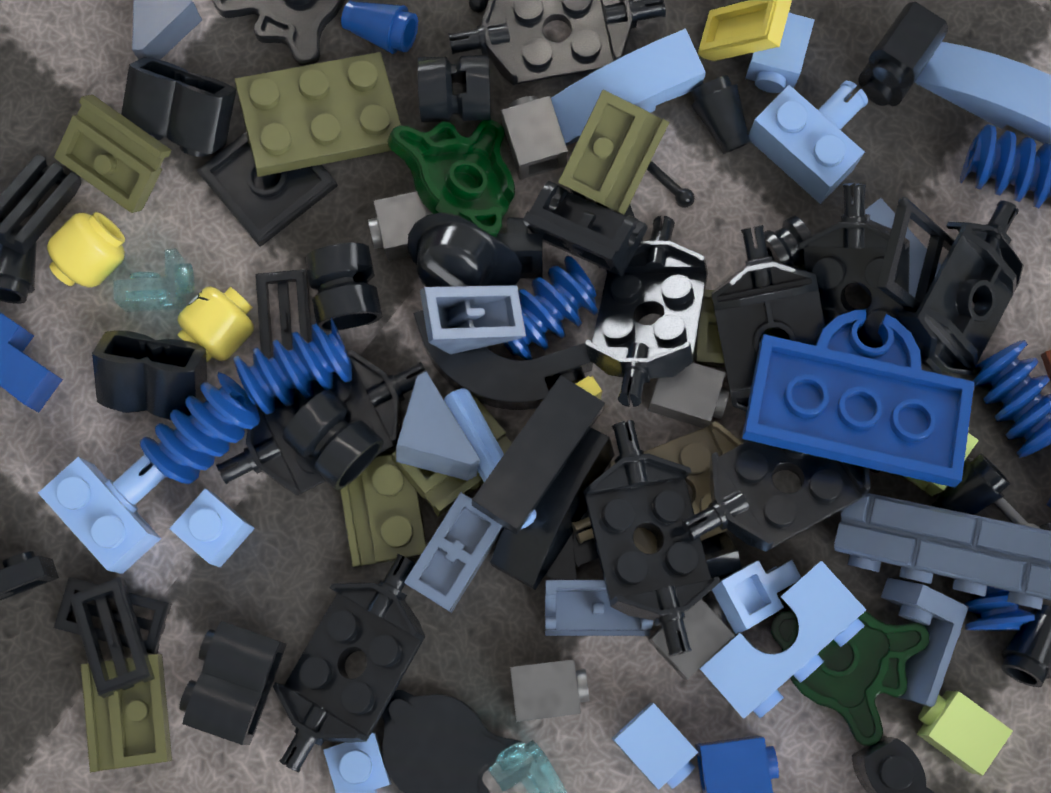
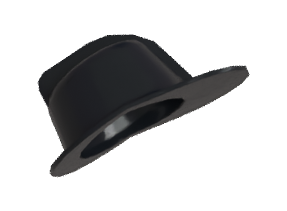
M443 212L426 215L415 222L408 234L407 248L413 262L417 265L418 275L425 287L516 285L521 278L522 264L517 253L507 244L459 215Z

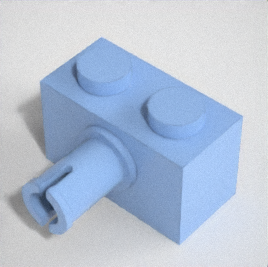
M847 80L840 85V88L819 109H816L795 89L788 85L754 120L748 135L750 141L820 204L855 169L865 153L841 131L846 123L861 108L868 104V98L862 89L846 102L851 97V92L857 86L855 83Z
M145 454L114 482L110 479L108 480L94 464L77 457L38 492L108 571L123 574L161 539L137 512L136 504L165 477L167 478Z

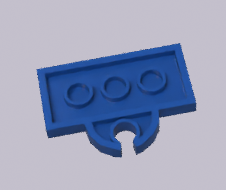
M866 309L854 310L837 316L822 330L815 346L763 335L759 344L742 439L954 488L962 481L974 382L922 370L920 349L911 332L898 320L887 314L885 315L878 329L883 346L878 348L864 345L857 335V331L862 328L867 319Z

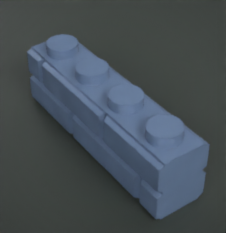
M870 493L842 509V519L838 526L834 548L837 552L850 555L848 565L876 572L880 571L881 562L901 566L899 577L932 584L933 574L954 579L952 589L984 597L986 596L987 586L1009 591L1007 602L1040 610L1043 599L1051 601V531Z

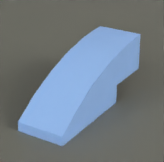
M686 28L605 65L553 96L551 101L566 146L578 141L602 90L612 93L651 113L655 111L656 105L692 92V90L702 85L706 72Z
M947 42L940 43L934 55L916 79V84L1001 129L1007 124L1043 144H1051L1050 74L986 51Z

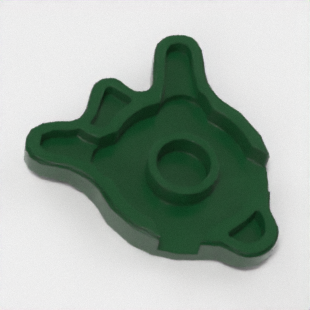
M483 120L479 123L471 137L460 135L455 126L446 121L437 124L427 133L408 126L399 125L393 128L387 140L388 146L405 161L411 170L415 189L422 203L433 214L443 212L459 215L493 237L498 235L502 228V218L508 211L509 205L515 196V184L511 172L502 160L500 153L501 143L505 135L503 126L493 120Z
M785 611L778 614L773 620L771 634L781 647L782 652L791 647L797 638L799 625L795 613ZM865 611L858 617L865 626L841 647L833 639L818 653L824 662L801 683L794 676L790 677V679L801 694L818 705L837 711L844 718L854 739L859 744L872 746L879 742L883 735L882 723L875 704L876 697L881 693L893 697H900L906 693V661L926 648L929 643V633L927 628L920 623L886 624Z

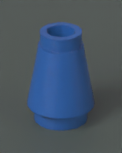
M350 0L343 9L341 25L343 29L351 31L353 34L391 54H395L397 51L408 52L412 47L417 35L418 17L415 13L409 12L405 5L355 2Z

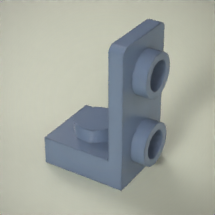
M887 578L881 598L900 606L898 614L900 617L922 624L929 633V643L926 648L906 661L907 690L899 698L933 707L943 685L944 677L969 607L924 584Z

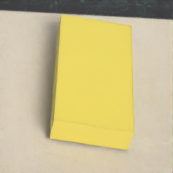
M748 0L710 10L698 55L707 60L717 61L780 47L792 0Z

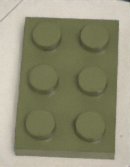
M381 52L235 78V88L237 89L236 92L257 177L392 151L388 146L387 140L393 128L401 126Z

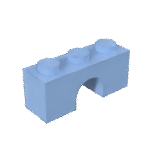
M822 561L781 596L795 613L799 625L797 638L791 647L780 653H765L754 647L741 632L700 668L743 719L752 711L759 718L763 717L784 698L777 690L792 676L801 683L824 662L818 653L834 639L841 647L865 626L858 617L866 609Z

